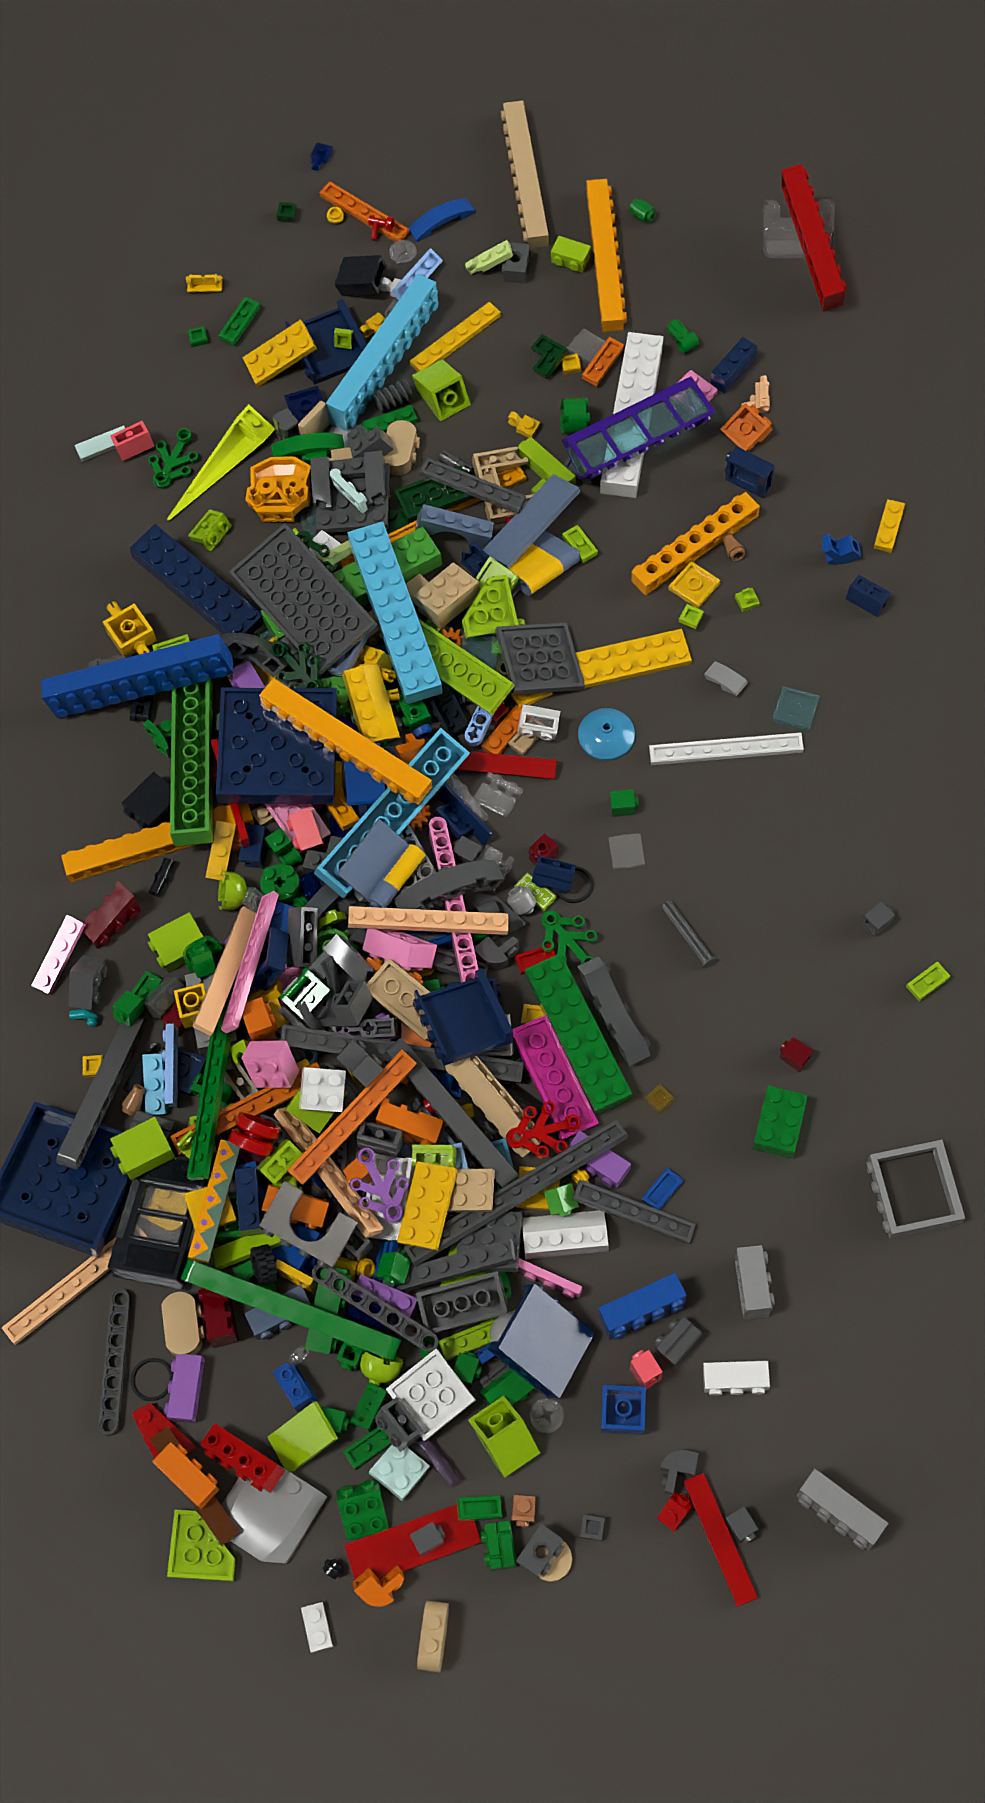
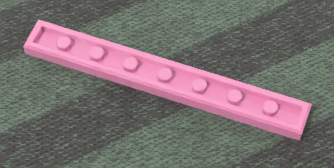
M275 891L261 898L222 1023L221 1030L225 1033L239 1027L279 896Z

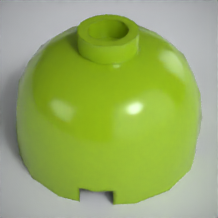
M223 871L221 875H225L224 881L220 879L218 889V901H222V906H219V909L227 911L236 910L244 904L245 898L249 899L250 887H246V881L238 873Z
M363 1350L360 1367L363 1375L369 1378V1383L381 1386V1383H390L399 1376L404 1361L395 1356L394 1360Z

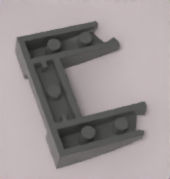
M382 450L364 452V457L333 461H330L329 457L311 459L314 505H317L319 500L326 503V509L332 510V479L330 477L332 469H339L343 479L365 476L368 505L373 504L371 498L379 493L382 494L383 498L386 497L385 458Z
M325 884L304 907L318 908L319 920L325 916L326 912L331 911L333 908H337L341 912L345 911V914L349 916V906H369L360 902L349 893L343 899ZM358 928L347 941L351 945L354 942L364 944L367 928Z
M336 934L323 948L325 951L309 967L323 983L327 980L320 963L329 956L333 957L337 969L341 967L355 981H365L368 971H375L355 948L339 934ZM296 977L283 992L286 993L298 978ZM308 979L291 999L295 1001L312 981ZM322 1002L312 1015L315 1018H319L326 1004Z

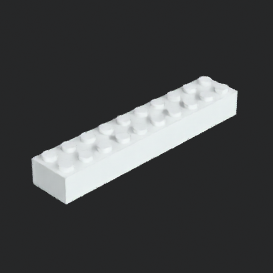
M628 332L613 414L655 394L663 351V336ZM653 405L637 412L638 417L647 430L649 429ZM632 416L610 427L609 436L622 454L646 443V436ZM609 443L607 444L604 463L617 457ZM636 452L632 454L633 458L625 462L621 459L617 461V466L609 470L607 467L603 468L600 493L636 498L644 453L639 454Z

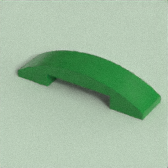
M309 433L289 437L272 445L273 457H291V455L326 450L327 454H331V450L344 448L343 435L336 433Z

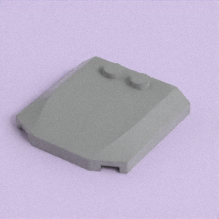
M284 1469V1474L271 1493L265 1489L262 1492L251 1486L253 1481L248 1478L246 1481L238 1478L222 1503V1507L240 1532L230 1541L265 1563H288L328 1499L326 1495Z

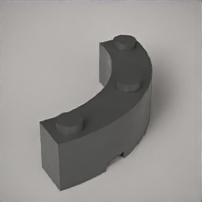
M245 633L220 635L231 652L232 658H245L254 661L256 665L263 668L272 677H275L279 671L288 665V662L283 657L273 655L272 646L274 643L264 638Z
M484 858L450 868L443 867L437 873L424 878L409 888L402 889L393 900L398 909L430 910L434 907L433 903L441 899L447 901L465 893L464 890L472 889L473 892L492 891L505 879L496 861Z
M598 956L577 966L585 988L589 989L591 995L594 996L591 998V1001L611 1040L617 1042L618 1050L626 1063L631 1066L651 1056L648 1049L651 1046L647 1037H643L628 1014L630 1011L625 1002L622 1003L609 975L611 969L608 963L603 962Z

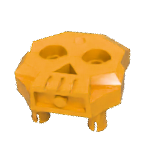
M269 457L250 467L251 486L247 488L245 500L248 506L256 511L262 522H294V516L303 508L310 506L312 481L311 466L296 457Z

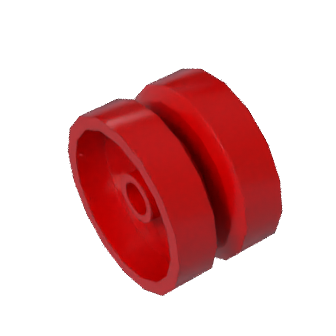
M239 1112L235 1123L241 1129H232L228 1141L247 1151L263 1156H271L274 1145L270 1140L278 1138L281 1128L258 1116Z

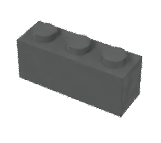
M288 908L289 940L287 967L309 968L317 960L318 908Z

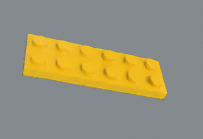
M682 629L576 653L585 684L584 688L692 664Z

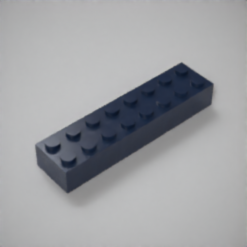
M156 524L129 548L131 556L136 562L221 634L245 633L253 635L264 624L260 611Z

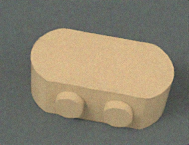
M400 420L391 423L386 433L391 437L394 450L385 455L384 458L385 463L390 464V475L394 476L404 475L411 470L412 463L416 461L415 449L419 448L420 443L415 426L408 421Z
M172 1293L164 1299L161 1305L166 1347L175 1356L176 1354L196 1355L203 1346L202 1338H205L204 1326H200L202 1307L188 1293Z
M426 1601L417 1670L439 1673L441 1671L449 1603Z

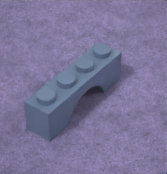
M423 504L417 516L416 530L423 526L426 532L431 535L438 532H454L465 537L468 544L474 542L479 547L485 548L492 538L494 522Z

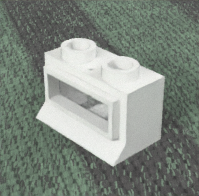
M523 704L517 733L525 737L537 736L547 741L555 740L561 711Z

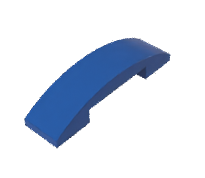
M467 199L452 200L428 211L408 229H410V234L415 241L418 242L430 236L431 230L456 217L462 220L475 213V209Z

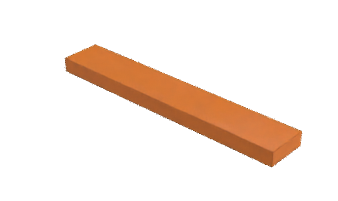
M329 182L319 192L320 197L368 225L370 215L380 219L388 217L332 182ZM395 221L393 231L386 230L385 226H379L378 232L400 245L410 234V229Z

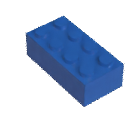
M676 1273L599 1307L598 1317L608 1339L614 1338L617 1340L626 1335L625 1332L631 1329L634 1331L645 1327L644 1323L651 1320L657 1322L663 1319L666 1313L672 1312L674 1314L681 1311L685 1305L687 1295Z

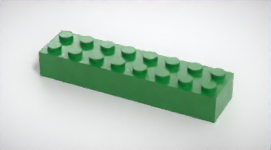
M557 954L525 969V978L544 1015H547L595 1116L631 1100L632 1092L562 954Z

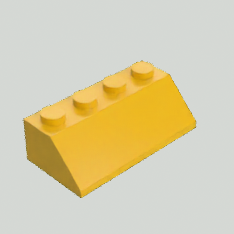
M379 664L344 670L342 677L359 733L374 743H382L400 738Z

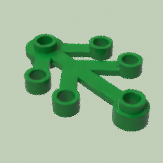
M181 428L177 431L178 442L170 457L167 452L166 443L164 441L156 443V450L161 454L165 463L163 470L159 466L160 462L156 455L148 457V463L155 472L153 483L156 487L165 488L173 479L181 476L183 478L191 476L192 472L189 466H182L180 470L171 472L172 468L188 462L196 464L199 461L198 453L194 451L178 458L185 444L190 443L192 439L189 429Z
M547 911L542 915L541 924L546 928L545 940L542 943L543 951L549 953L554 949L552 938L555 931L559 935L557 954L561 953L565 962L566 945L579 958L580 964L594 959L592 956H587L574 940L594 943L597 940V933L594 930H588L587 932L565 931L561 926H574L576 929H581L584 926V918L582 916L565 918L560 917L555 911ZM549 917H552V918L555 919L553 922H548V921H547V919H548ZM581 920L582 923L580 925H577L575 921ZM589 934H593L595 937L593 939H589L587 936ZM547 943L552 945L551 948H545L544 946Z

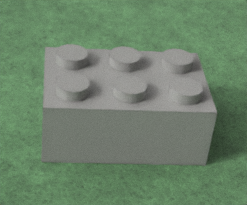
M762 1245L737 1248L734 1259L743 1320L769 1317L770 1311L773 1310L774 1296L773 1293H769L771 1276L770 1272H766V1264H768L767 1251L763 1252Z

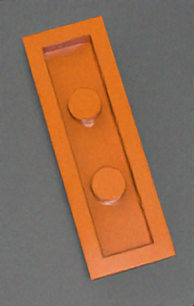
M609 337L582 374V379L597 387L623 351L624 344Z
M517 705L513 707L481 745L482 750L493 754H501L505 750L508 742L518 732L522 708ZM526 716L525 723L530 720V716Z

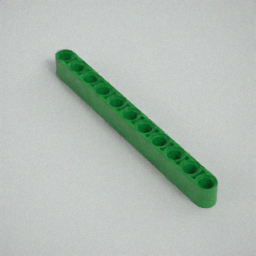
M188 1259L181 1277L182 1280L391 1360L395 1359L401 1343L399 1338Z

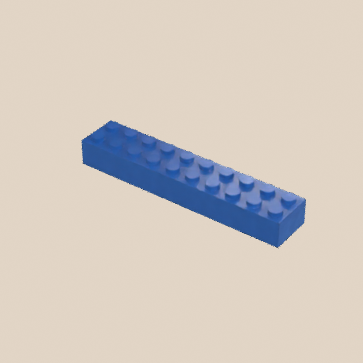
M217 634L41 680L42 699L57 718H63L233 674V659L220 635Z

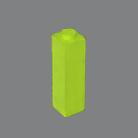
M532 437L519 444L518 457L520 459L527 457L529 462L526 465L542 479L544 478L547 481L554 474L576 486V476Z

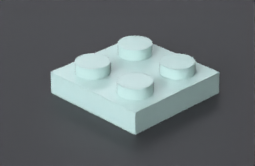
M391 1445L370 1469L369 1474L402 1501L429 1470L430 1465L408 1447L400 1452L397 1447Z

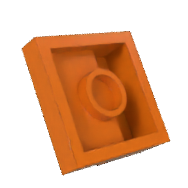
M745 403L720 430L738 447L749 452L758 441L761 443L773 429L770 426L772 423L767 417L764 416L762 418L758 415L760 412L755 406L751 405L750 407Z

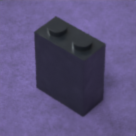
M381 255L343 257L338 276L335 279V287L341 296L379 294L387 265Z
M152 772L121 802L124 814L130 819L134 818L137 820L136 823L141 829L159 826L170 816L171 785L157 773Z

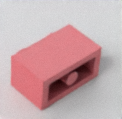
M143 421L110 435L122 461L154 447L149 431Z
M310 807L288 814L290 820L286 822L290 832L294 831L296 838L293 839L296 850L300 849L302 853H305L307 850H314L324 846Z
M641 1350L632 1356L633 1360L630 1362V1370L640 1387L648 1389L661 1381L663 1372L649 1350L646 1352Z

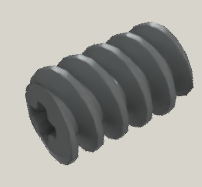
M402 379L401 383L396 382L395 387L392 384L389 385V390L384 387L382 392L376 390V395L373 393L374 401L381 413H384L383 407L390 410V404H392L396 408V401L403 405L404 398L409 402V396H413L406 379Z

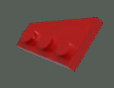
M151 1403L131 1413L154 1459L159 1455V1452L150 1439L167 1426L181 1446L188 1452L187 1455L198 1450Z

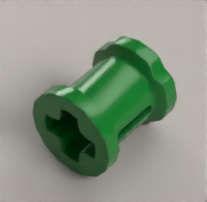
M295 847L291 848V851L284 856L278 857L279 862L284 865L293 866L298 862H303L301 855Z

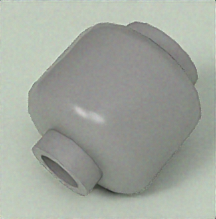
M516 886L509 891L507 902L517 915H529L533 912L536 898L527 887Z

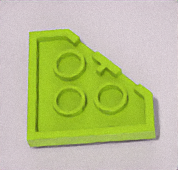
M507 575L489 577L462 619L466 639L496 634L495 629L497 626L519 625Z
M174 1510L167 1577L233 1582L236 1559L225 1545H220L199 1513L191 1510Z

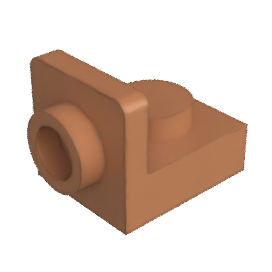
M514 1495L512 1523H516L517 1527L528 1528L529 1524H534L535 1496Z

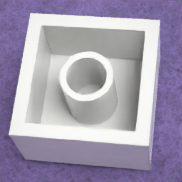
M303 1067L299 1109L342 1112L346 1071Z

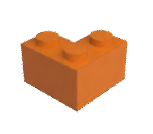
M262 997L246 1002L242 1015L251 1040H276L275 1032L279 1030L269 1003H264Z

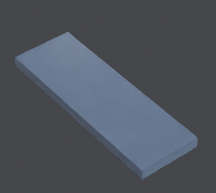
M553 474L521 508L519 514H516L483 551L509 569L581 492L579 487Z

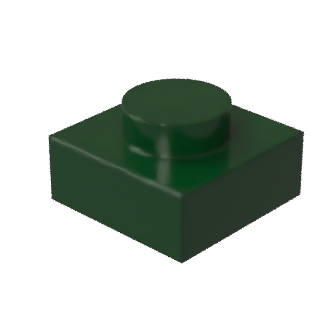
M279 202L277 220L294 222L297 211L296 203Z

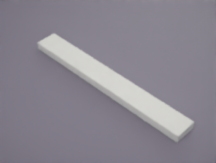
M801 733L649 745L651 765L803 753L804 751Z

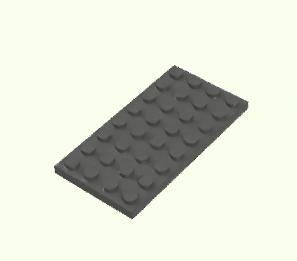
M286 523L229 571L233 578L296 648L300 642L310 644L311 649L307 653V660L309 661L311 655H319L321 657L322 663L318 666V673L320 675L378 626L372 617Z

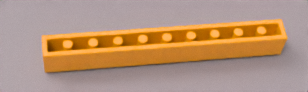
M607 179L587 180V201L602 332L623 330L624 323H627L626 312L622 310L625 308V299L621 298L623 283L619 284V280H622L621 269L617 267L620 266V257L616 255V252H618V241H614V238H617L616 227L612 225L615 224V215L611 213V210H613V199L609 200V197L612 196L611 186H608Z
M273 678L259 695L264 709L277 713L281 720L289 721L298 731L303 730L312 740L320 741L331 752H337L344 761H351L360 771L368 772L375 781L385 783L392 792L402 794L409 803L414 802L419 806L431 790V779Z
M238 803L244 824L255 825L249 804ZM221 805L213 809V837L217 821L235 824L230 805ZM164 822L157 827L144 828L137 833H128L117 839H107L97 845H88L84 849L68 851L66 854L61 855L66 876L70 883L198 844L174 846L170 835V823Z

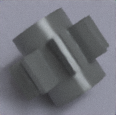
M487 1118L484 1121L481 1119L476 1123L477 1127L490 1142L496 1141L499 1138L497 1136L499 1133L498 1128L488 1121Z

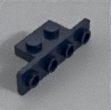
M444 783L435 793L444 805L436 808L433 814L446 821L448 830L458 840L461 836L465 837L472 833L483 846L487 845L492 836V831Z

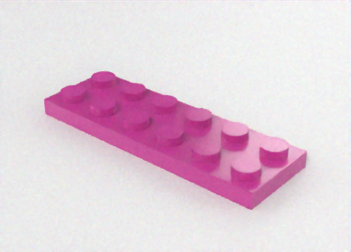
M547 1015L512 1029L513 1041L543 1104L547 1101L555 1104V1111L549 1114L552 1123L564 1121L571 1114L577 1115L581 1120L580 1128L574 1132H568L565 1129L557 1131L560 1139L565 1140L576 1135L579 1130L583 1132L599 1124ZM546 1105V1109L551 1111V1106ZM571 1119V1124L575 1126L576 1121L574 1119Z

